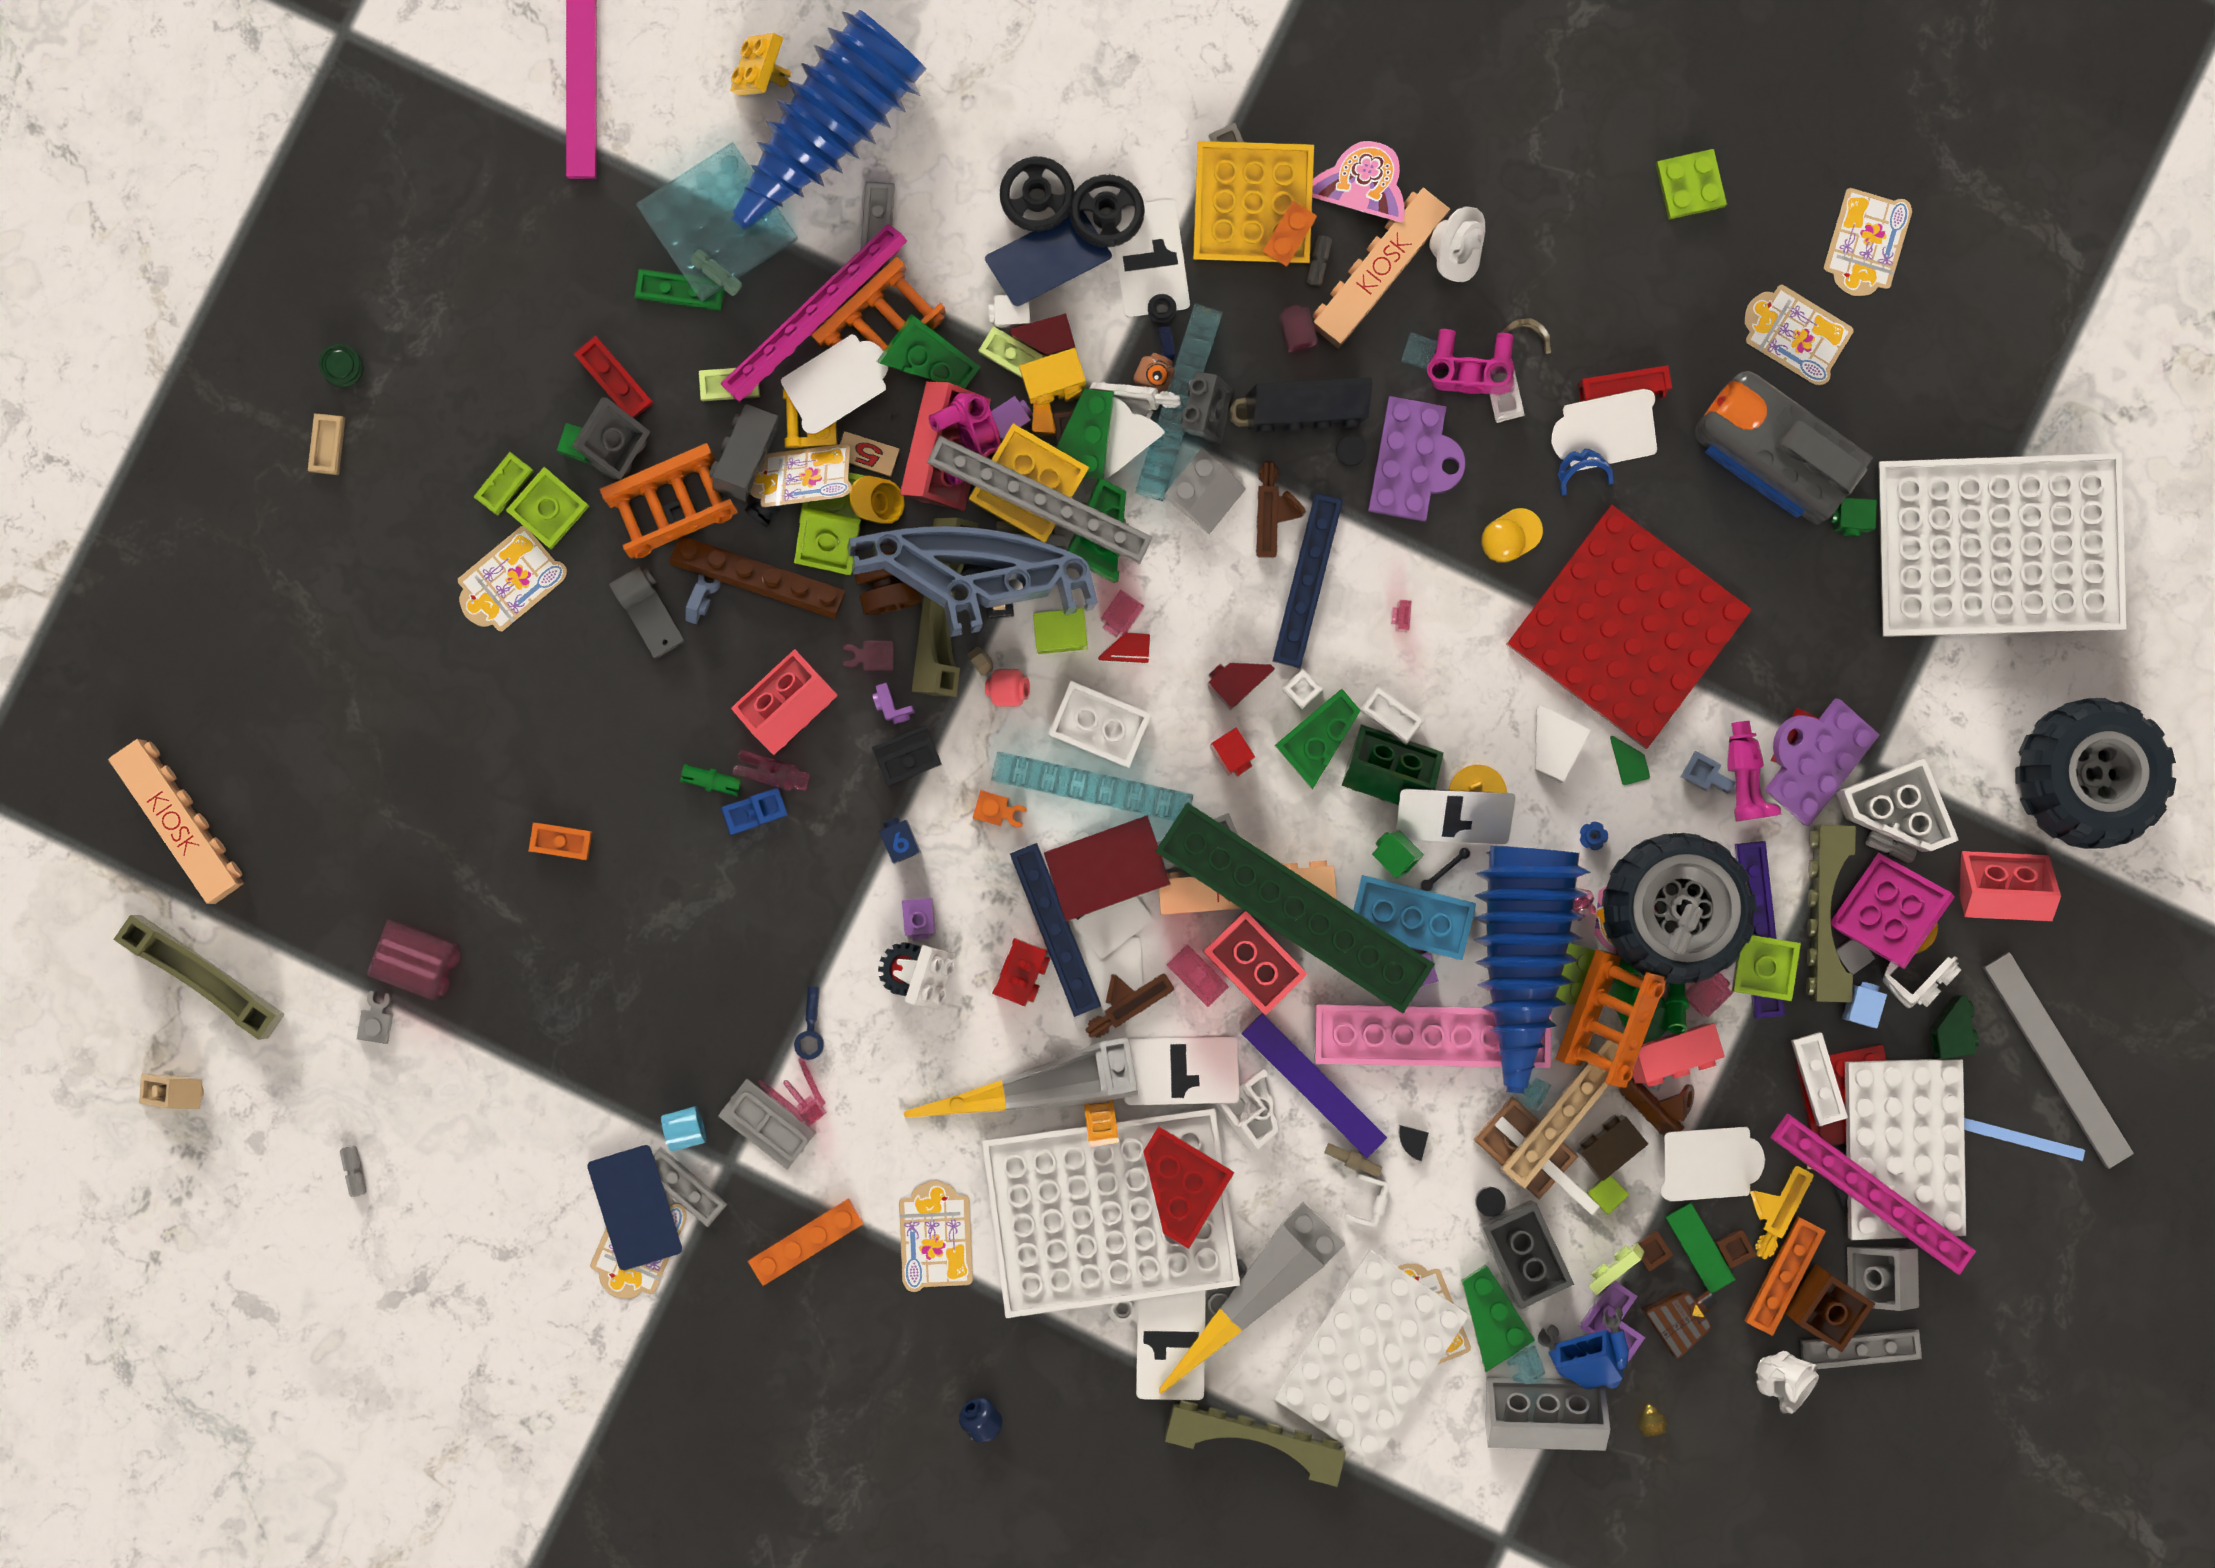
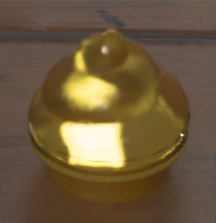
M1647 1405L1641 1414V1418L1638 1420V1428L1642 1430L1643 1436L1650 1437L1667 1432L1665 1426L1668 1424L1667 1418L1663 1413L1657 1412L1655 1407Z

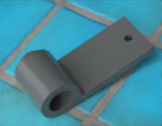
M638 566L609 583L620 604L628 612L656 660L684 643L685 640L653 587V584L657 583L648 567L643 570Z

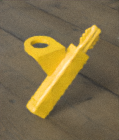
M1796 1166L1792 1170V1174H1790V1178L1780 1196L1750 1191L1759 1220H1767L1764 1227L1767 1233L1760 1236V1240H1757L1758 1243L1755 1244V1249L1758 1250L1756 1253L1758 1257L1762 1256L1763 1259H1767L1768 1256L1771 1257L1775 1254L1774 1251L1778 1248L1777 1238L1782 1239L1784 1234H1786V1230H1788V1226L1795 1212H1797V1208H1799L1808 1187L1811 1185L1810 1183L1813 1181L1814 1176L1809 1171Z

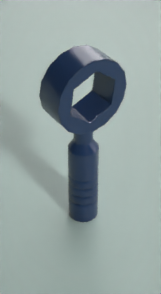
M808 986L805 1019L807 1031L800 1033L794 1043L797 1055L806 1060L815 1059L820 1056L824 1049L822 1036L814 1031L818 1016L820 987ZM808 1035L817 1039L818 1050L811 1055L801 1051V1040Z

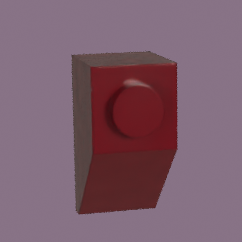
M1066 313L1010 329L1011 337L1040 353L1043 357L1075 347Z
M1229 663L1225 667L1219 664L1209 673L1208 676L1211 680L1207 685L1231 710L1266 679L1275 668L1271 664Z

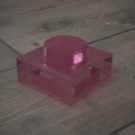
M1399 600L1397 607H1392L1391 624H1395V632L1407 633L1409 631L1412 601Z

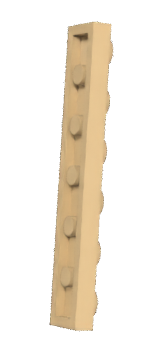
M1606 1039L1595 1053L1613 1061L1619 1045ZM1587 1062L1500 1170L1522 1189H1525L1609 1086L1605 1083L1609 1072Z

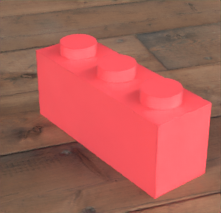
M1715 1023L1701 1024L1689 1028L1681 1034H1671L1643 1043L1633 1068L1634 1082L1646 1083L1647 1087H1652L1664 1083L1663 1077L1672 1075L1674 1079L1689 1075V1069L1697 1066L1699 1070L1716 1066L1715 1060L1724 1058L1725 1055Z

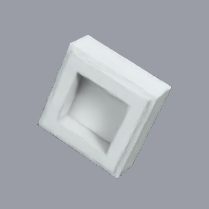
M1304 669L1282 688L1301 710L1323 690Z

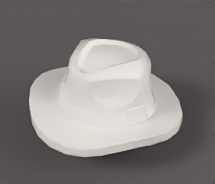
M1463 207L1457 209L1448 220L1440 222L1433 231L1429 248L1437 258L1438 271L1448 280L1456 282L1468 281L1476 274L1479 268L1485 237V219L1483 213L1477 208Z

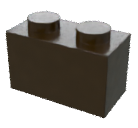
M1613 1115L1602 1124L1604 1129L1596 1136L1591 1133L1579 1143L1581 1148L1576 1151L1601 1181L1607 1179L1649 1145L1627 1116L1624 1115L1619 1117Z

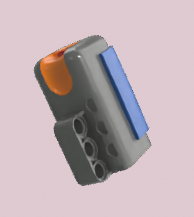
M1750 371L1738 373L1723 387L1695 428L1696 439L1706 447L1704 450L1705 454L1794 517L1798 518L1802 515L1816 526L1829 519L1845 497L1851 494L1866 473V467L1873 459V456L1760 376Z

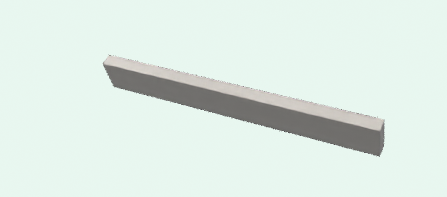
M939 436L927 461V464L1135 563L1141 564L1153 538L1138 529L942 436Z
M2006 952L1983 966V970L2105 1168L2110 1169L2133 1155L2134 1153L2011 953Z

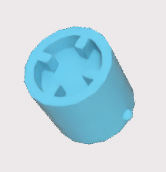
M697 1106L661 1116L664 1137L671 1152L706 1143L705 1127Z

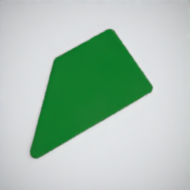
M1610 736L1622 784L1627 785L1649 779L1650 773L1645 755L1618 738Z

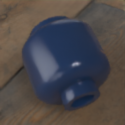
M976 1398L964 1405L959 1415V1423L972 1440L986 1442L998 1436L1003 1418L991 1401L986 1398Z

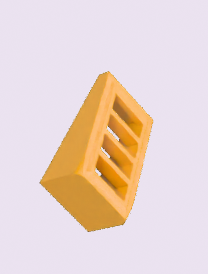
M1037 402L1033 403L1032 434L1038 437H1055L1056 429L1050 403L1040 406L1037 405Z
M1109 1100V1103L1084 1104L1089 1147L1118 1143L1113 1100Z

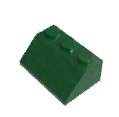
M1361 724L1341 786L1399 805L1400 793L1403 789H1436L1444 752L1409 741L1406 745L1391 734Z

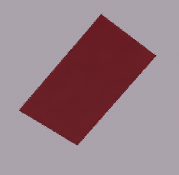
M1148 815L1044 852L1065 921L1170 885L1162 857L1155 852L1158 845Z

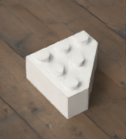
M1926 758L1914 760L1835 792L1847 820L1886 835L1921 852L1933 851L1959 840Z

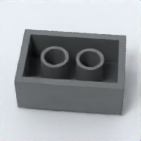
M1530 1200L1479 1224L1509 1292L1519 1309L1530 1306L1574 1285L1536 1202Z

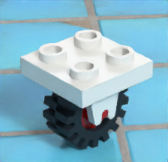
M901 942V945H892L893 950L887 949L885 951L888 956H881L880 962L884 963L883 967L878 966V972H883V975L879 976L880 981L885 982L883 986L887 990H891L890 992L893 994L906 996L904 1002L938 1010L939 1005L945 999V985L948 976L952 974L955 967V953L926 945L919 947V945Z

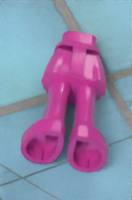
M1750 721L1731 723L1733 736L1729 737L1727 767L1728 771L1735 772L1736 777L1735 821L1782 815L1779 805L1767 803L1762 797L1760 790V768L1764 766L1759 742L1753 738L1757 735L1751 732Z

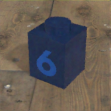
M897 817L883 823L885 829L880 830L879 833L893 864L922 853L908 820L901 821Z

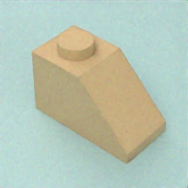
M141 1074L139 1103L167 1109H200L201 1100L204 1096L203 1079Z

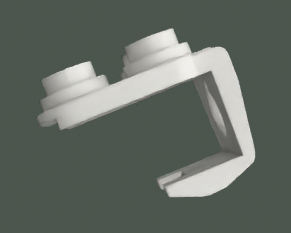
M1954 956L1952 959L1948 957L1913 995L1891 977L1899 967L1892 962L1889 963L1882 980L1905 1007L1911 1008L1916 1003L1928 1007L1941 992L1937 988L1938 984L1936 982L1940 984L1943 982L1947 986L1962 969L1957 966L1959 964L1956 961L1957 957Z

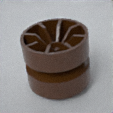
M895 551L884 552V554L886 555H892L895 553ZM884 569L854 575L856 585L874 587L859 595L863 615L888 613L923 602L922 593Z

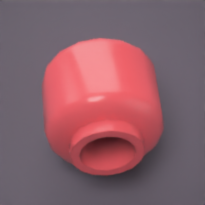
M997 669L993 671L991 678L985 682V694L990 696L992 703L997 707H1018L1029 697V678L1024 676L1023 672L1019 669Z

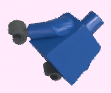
M1616 1308V1319L1609 1316L1608 1309L1605 1311L1603 1323L1607 1328L1611 1329L1610 1333L1607 1330L1556 1344L1555 1341L1559 1336L1558 1328L1555 1325H1550L1547 1333L1542 1328L1538 1335V1342L1544 1347H1549L1550 1351L1548 1354L1561 1377L1574 1381L1584 1389H1592L1604 1385L1613 1389L1620 1384L1623 1379V1369L1628 1364L1629 1355L1624 1330H1620L1619 1327L1623 1316L1621 1308Z

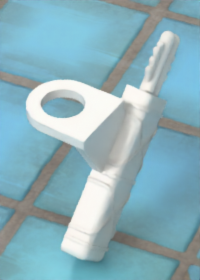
M1093 382L1089 388L1091 390L1114 392V396L1122 400L1130 408L1132 414H1139L1149 419L1153 414L1152 410H1157L1160 404L1165 408H1176L1181 405L1178 395H1174L1171 392L1168 393L1167 391H1161L1158 394L1157 388L1147 386L1140 387Z

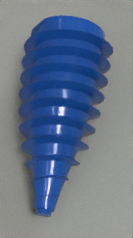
M859 10L855 15L842 12L847 25L843 31L827 28L833 40L829 49L814 45L820 58L817 65L811 66L801 63L807 76L803 85L788 81L794 93L791 103L776 100L783 115L779 123L766 120L772 131V136L769 143L757 142L763 151L758 165H751L754 173L747 187H744L745 191L733 210L734 215L731 218L744 230L748 226L752 227L775 207H783L782 202L794 194L804 197L802 188L809 183L814 182L824 186L820 174L826 170L832 169L843 174L838 160L846 154L860 159L855 145L861 140L876 144L870 130L877 124L891 128L886 114L892 108L906 112L900 99L907 92L921 96L915 82L927 70L925 66L896 38L862 10Z
M1490 846V851L1486 852L1489 855V868L1475 873L1477 876L1488 881V890L1474 895L1487 903V913L1473 917L1486 924L1487 935L1474 939V941L1487 947L1488 957L1474 963L1488 969L1489 980L1477 985L1489 990L1492 1003L1482 1008L1493 1012L1496 1027L1490 1029V1031L1497 1033L1500 1049L1497 1053L1501 1056L1503 1084L1507 1086L1506 1092L1524 1094V1089L1528 1088L1532 1069L1535 1068L1534 1062L1538 1050L1545 1046L1541 1043L1546 1028L1557 1026L1549 1019L1553 1008L1566 1005L1565 1002L1556 997L1560 986L1574 983L1562 975L1564 965L1579 961L1567 953L1569 943L1583 939L1570 931L1572 921L1586 917L1573 909L1575 899L1589 895L1576 887L1577 877L1591 872L1578 865L1580 853L1523 847Z

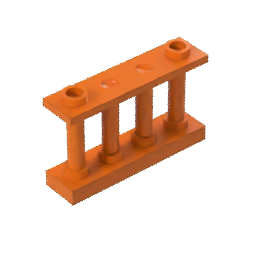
M896 256L812 334V337L822 349L826 345L829 347L834 346L842 341L840 332L849 325L850 327L854 326L867 341L875 343L884 351L888 345L862 319L863 315L861 312L869 305L871 307L875 306L894 328L899 331L905 321L883 299L884 295L882 293L890 286L898 288L924 316L921 322L932 330L944 321L945 317L943 315L946 311L941 302L932 309L904 279V273L907 271L905 264Z
M708 443L600 489L602 497L610 508L618 507L631 538V542L622 546L631 559L634 557H645L655 548L715 522L724 523L730 520L732 515L738 513L731 499L723 501L720 493L713 490V478L709 477V468L716 458ZM694 472L699 473L712 504V507L696 513L683 482L684 476ZM666 484H672L685 516L684 519L670 525L656 494L657 489ZM640 495L645 496L658 527V530L642 536L629 505L631 499Z
M1596 949L1555 1059L1581 1066L1584 1060L1609 1072L1605 1081L1606 1084L1626 1088L1633 1076V1068L1657 1004L1664 993L1665 976L1646 972L1644 978L1620 968L1621 957L1619 955ZM1614 978L1640 989L1634 1006L1608 995ZM1603 1006L1629 1017L1624 1033L1598 1022ZM1593 1033L1619 1045L1613 1061L1588 1050Z

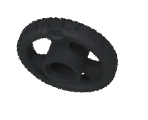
M1042 156L1024 158L1013 164L1002 179L1000 185L1002 209L1012 223L1024 230L1041 232L1053 229L1061 224L1069 215L1071 202L1073 201L1072 198L1074 197L1073 194L1075 193L1073 181L1067 170L1055 160ZM1045 169L1058 176L1063 184L1065 194L1055 195L1051 192L1050 183L1042 177ZM1021 172H1026L1029 178L1023 184V196L1019 199H1010V188L1014 179ZM1033 189H1041L1045 192V195L1041 199H1033L1029 193ZM1051 207L1055 212L1053 216L1044 220L1036 221L1023 217L1027 209L1041 212Z
M1111 174L1091 177L1083 182L1073 194L1071 210L1069 211L1070 220L1076 233L1083 240L1089 242V244L1108 248L1122 245L1124 242L1131 240L1142 226L1145 213L1143 198L1136 186L1123 177ZM1104 186L1120 189L1118 195L1106 191L1099 193L1093 198L1089 194L1092 190ZM1132 205L1135 208L1133 220L1125 230L1120 232L1116 227L1122 219L1121 209ZM1105 207H1110L1114 210L1111 214L1107 215L1100 212ZM1079 212H1093L1094 223L1102 229L1101 233L1096 234L1087 229L1080 218Z

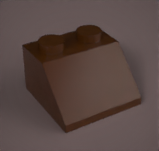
M1815 1264L1791 1299L1784 1314L1807 1331L1840 1352H1843L1875 1303L1824 1268Z

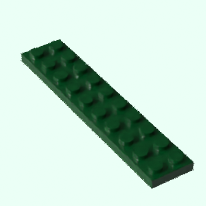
M1188 802L1155 850L1157 854L1402 1014L1435 965Z

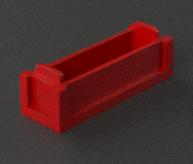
M1668 365L1585 378L1578 383L1580 402L1639 389L1650 390L1654 395L1660 394V399L1666 397L1668 390L1672 389Z

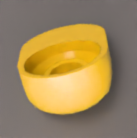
M863 476L853 483L850 490V504L855 514L863 520L876 524H890L897 521L903 514L905 506L904 496L900 495L901 489L894 482L887 479Z
M1513 509L1492 521L1485 528L1481 537L1483 551L1490 559L1496 562L1507 563L1515 560L1536 547L1540 542L1543 534L1542 523L1539 517L1528 509Z

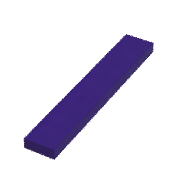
M1766 841L1734 844L1736 861L1744 866L1750 876L1749 883L1752 893L1756 894L1757 911H1754L1753 926L1755 928L1752 935L1777 939ZM1751 995L1755 1019L1785 1016L1783 1000Z
M1263 1013L1241 1033L1366 1158L1387 1139Z

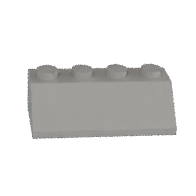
M1487 1378L1485 1412L1487 1448L1606 1451L1610 1434V1422L1605 1385L1584 1389L1572 1380Z

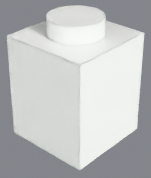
M1007 295L994 296V304H989V321L995 322V327L999 330H1010L1011 328L1031 323L1030 301L1021 306H1015Z

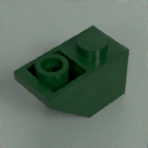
M1967 995L1953 996L1929 1028L1934 1058L1947 1059L1977 1054L1976 1047L1979 1046L1977 1031L1972 1028L1971 1018L1974 1017V1007L1971 1000H1968Z

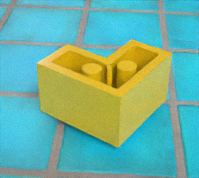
M1075 347L1019 365L1030 404L1037 402L1038 406L1048 404L1054 401V396H1058L1059 400L1065 398L1066 402L1080 398L1083 390L1086 389V379Z

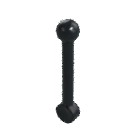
M1462 848L1459 851V855L1432 878L1423 880L1421 888L1425 891H1430L1433 883L1462 859L1470 857V850Z

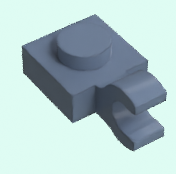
M700 574L698 576V584H695L686 605L685 621L696 625L700 615L705 616L708 611L710 599L707 596L715 593L720 588V581L715 580L713 583L705 582L706 576Z
M1694 751L1681 775V778L1705 791L1712 784L1717 789L1728 794L1736 783L1718 773L1721 764L1697 751Z

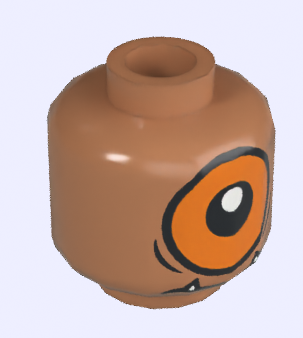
M1157 353L1143 357L1134 374V383L1140 387L1157 388L1158 394L1161 391L1168 392L1176 374L1175 369L1172 367L1173 362Z

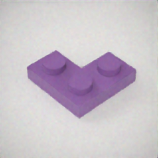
M1617 1281L1612 1282L1601 1292L1578 1327L1588 1334L1607 1330L1610 1333L1611 1329L1607 1328L1603 1323L1606 1309H1608L1609 1316L1616 1319V1308H1621L1623 1319L1638 1296ZM1621 1321L1619 1327L1625 1333L1629 1349V1362L1645 1337Z

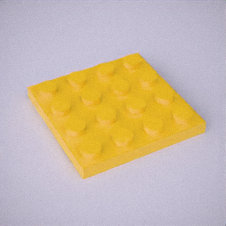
M1198 141L1193 260L1277 262L1262 253L1291 202L1294 201L1312 212L1314 145ZM1311 228L1290 263H1310Z

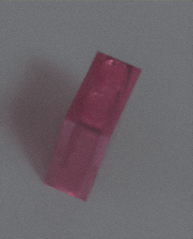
M387 920L366 975L425 998L437 1000L440 995H445L449 987L450 980L447 979L450 968L454 969L459 961L460 952L457 950L460 944L396 920Z
M1188 944L1183 945L1165 963L1207 1007L1229 988L1219 975Z

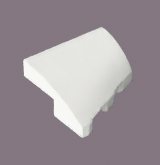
M1539 705L1536 709L1535 770L1559 783H1563L1591 730Z
M1261 1069L1239 1085L1238 1102L1216 1104L1250 1151L1259 1149L1279 1132L1277 1119L1273 1115L1274 1103L1272 1096H1269L1266 1082L1268 1073L1265 1069Z

